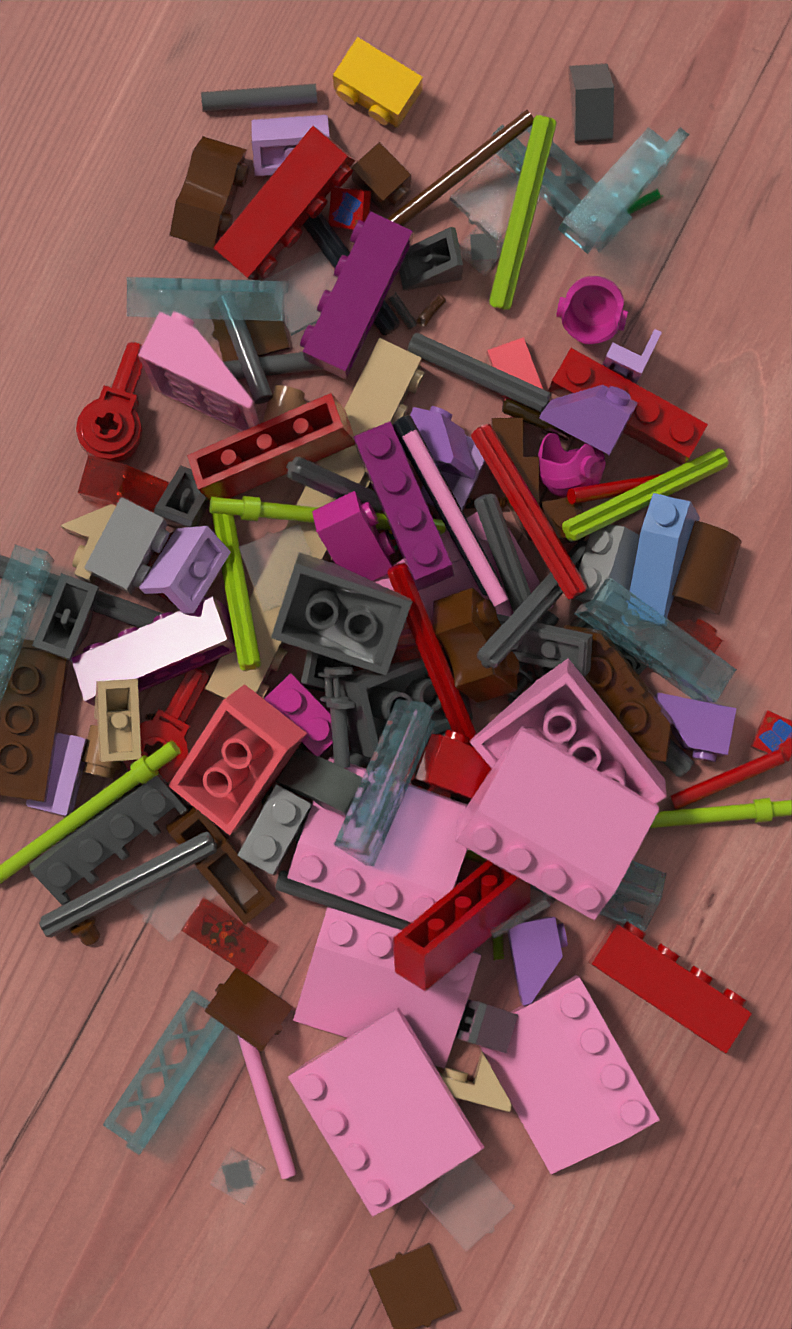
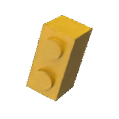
M359 37L356 38L333 74V88L336 90L335 92L339 98L351 105H355L357 102L368 109V114L377 122L383 125L391 123L397 128L422 92L423 77Z

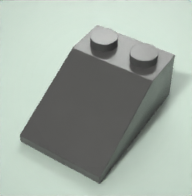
M299 552L271 638L386 676L412 599L337 564Z
M441 647V648H442V651H443V653H444V655H445V658H446V660H447V663H448V665H449V668H450V670H451V673H452V675H453V677H454V673H453V670H452V666H451L449 657L447 656V654H446L445 650L443 649V647ZM420 652L393 658L386 676L360 667L353 670L352 674L339 677L340 696H346L349 701L355 702V708L346 709L348 740L352 752L377 759L429 738L431 734H438L451 729ZM459 690L470 719L473 720L469 697Z

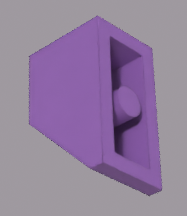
M600 385L552 399L539 418L610 455L638 403L631 400V396L618 387L611 386L608 388L605 385Z
M431 406L430 410L413 407L410 416L415 422L439 469L446 473L474 479L476 470L464 429L451 421L453 415L436 406Z
M663 693L654 695L673 719L672 733L683 749L693 751L692 758L716 762L717 756L723 757L728 755L737 708Z
M554 916L506 925L522 1005H528L533 1002L562 959L561 948L568 947L564 924H556Z

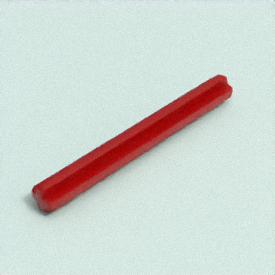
M490 424L478 427L471 434L473 442L564 595L569 600L580 596L587 590L586 583Z
M406 563L394 565L387 570L389 580L395 592L412 599L406 621L452 731L469 737L467 743L469 745L471 744V739L477 733L461 694L455 687L454 677L438 642L413 577Z

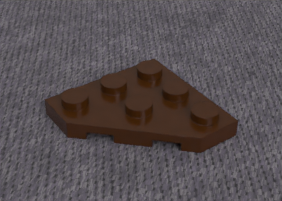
M565 625L563 627L565 629L593 634L590 672L583 677L648 759L666 762L669 755L673 719L605 631Z

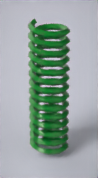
M656 189V191L653 190L651 193L641 196V198L639 197L634 202H629L627 206L624 205V208L628 214H631L648 206V204L658 201V199L660 200V198H663V195L660 196L659 190Z

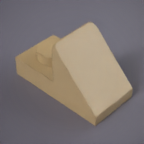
M113 504L60 526L65 532L87 540L86 546L80 545L77 549L72 566L76 568L74 574L79 579L93 585L97 577L90 574L84 567L116 508Z
M138 679L96 681L94 718L98 721L99 760L101 762L138 760L141 758Z
M482 1051L473 1082L467 1080L468 1073L445 1067L444 1073H439L453 1097L510 1112L512 1104Z

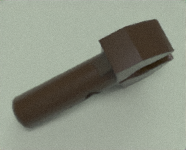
M511 399L504 401L502 405V412L514 418H523L524 422L541 428V433L545 435L556 433L559 439L564 441L571 438L570 434L540 419L539 417L542 412Z

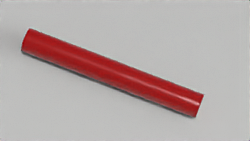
M662 474L570 488L567 491V499L570 504L613 498Z
M777 749L670 795L675 809H680L783 765L785 760L780 749Z

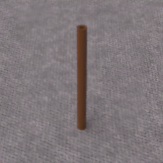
M528 109L391 215L388 220L404 226L531 127L534 117Z

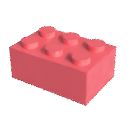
M244 684L223 700L168 787L228 835H231L252 816L307 733Z

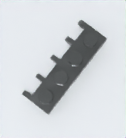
M158 773L156 777L146 784L139 783L38 857L29 864L30 872L61 905H65L71 901L69 895L65 892L68 888L83 877L91 885L99 881V877L93 869L114 853L122 861L129 858L130 854L124 845L145 829L154 837L159 835L161 829L155 822L175 807L182 816L190 810L179 795L168 787L169 784Z

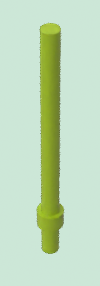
M243 496L242 500L211 497L210 513L241 516V520L248 521L269 518L314 523L312 511L320 508L261 502L260 497ZM375 513L379 522L375 525L376 528L391 530L385 514ZM433 519L439 535L445 533L446 526L444 522L440 519Z
M171 740L149 757L143 755L130 765V771L0 864V884L139 783L146 784L156 777L158 769L181 753L177 744Z
M770 798L753 799V803L660 811L657 813L650 828L754 819L756 823L771 822L773 817L792 816V800L771 802Z

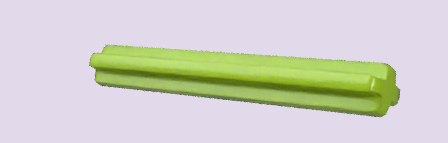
M536 115L533 120L489 299V304L496 308L506 310L512 307L557 125L556 120L550 117Z
M721 448L712 450L563 522L562 530L569 541L579 540L648 506L653 493L669 496L726 468L729 460L726 457L725 451Z
M212 513L215 535L231 551L221 569L238 664L242 671L256 670L260 667L261 661L234 515Z

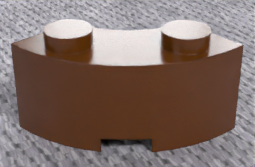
M204 136L200 139L193 149L183 187L175 202L169 236L214 249L213 247L218 242L220 236H223L232 225L233 215L229 213L238 186L243 188L248 178L250 165L244 164L247 149Z
M472 587L433 601V629L438 642L449 657L454 673L455 687L475 702L480 703L517 691L516 674L519 672V661L511 651L496 668H485L482 666V662L477 658V653L501 627L492 602L489 599L485 600Z

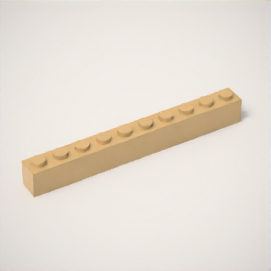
M378 339L344 408L354 436L389 421L392 424L397 419L405 416L408 406L403 405V402L409 391L416 393L425 372L420 370L421 357L386 340ZM356 445L317 462V465L369 488L371 485ZM305 487L297 505L322 507L336 499ZM288 521L249 599L261 661L260 667L256 670L242 671L238 664L236 651L220 658L205 688L208 692L225 699L245 684L263 699L267 696L270 686L265 684L271 670L279 671L288 652L282 648L284 642L272 639L271 636L298 553L301 552L331 563L333 562L332 557L316 532L315 523Z

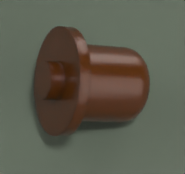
M94 916L70 928V932L73 935H78L81 942L86 946L95 944L100 938V933L94 925L96 921Z

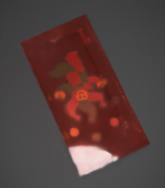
M204 896L181 928V931L246 975L269 943L268 939Z

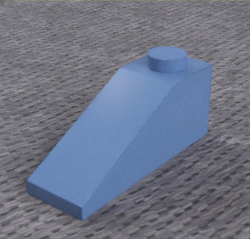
M653 493L641 528L625 614L627 618L662 627L665 626L674 598L672 592L695 520L699 521L700 519L691 501Z

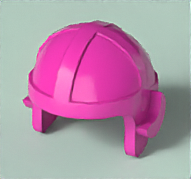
M586 276L577 280L569 288L566 298L560 297L556 317L562 318L564 329L576 340L584 344H596L613 338L618 330L624 331L628 311L623 310V294L613 281L601 276Z
M556 433L546 435L539 449V476L542 483L547 486L552 494L560 498H567V491L570 488L600 483L606 466L605 456L601 450L585 443L581 448L565 451Z

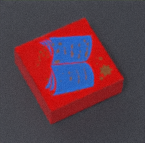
M334 186L331 190L330 226L354 230L359 220L365 222L370 212L371 191L342 186L337 188Z
M765 711L750 747L765 754L780 749L785 762H789L792 755V721L771 711Z

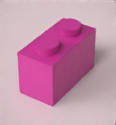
M353 491L312 511L316 532L335 564L371 581L387 574V570L393 566L390 555L395 553V548L387 532L379 533L375 525L379 522L369 502L362 504L357 493Z
M290 673L264 700L304 730L307 735L302 743L312 754L322 757L333 747L331 714Z

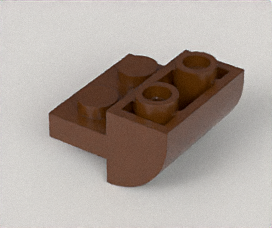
M695 520L672 592L673 601L679 602L685 607L719 615L742 543L740 538L724 529Z

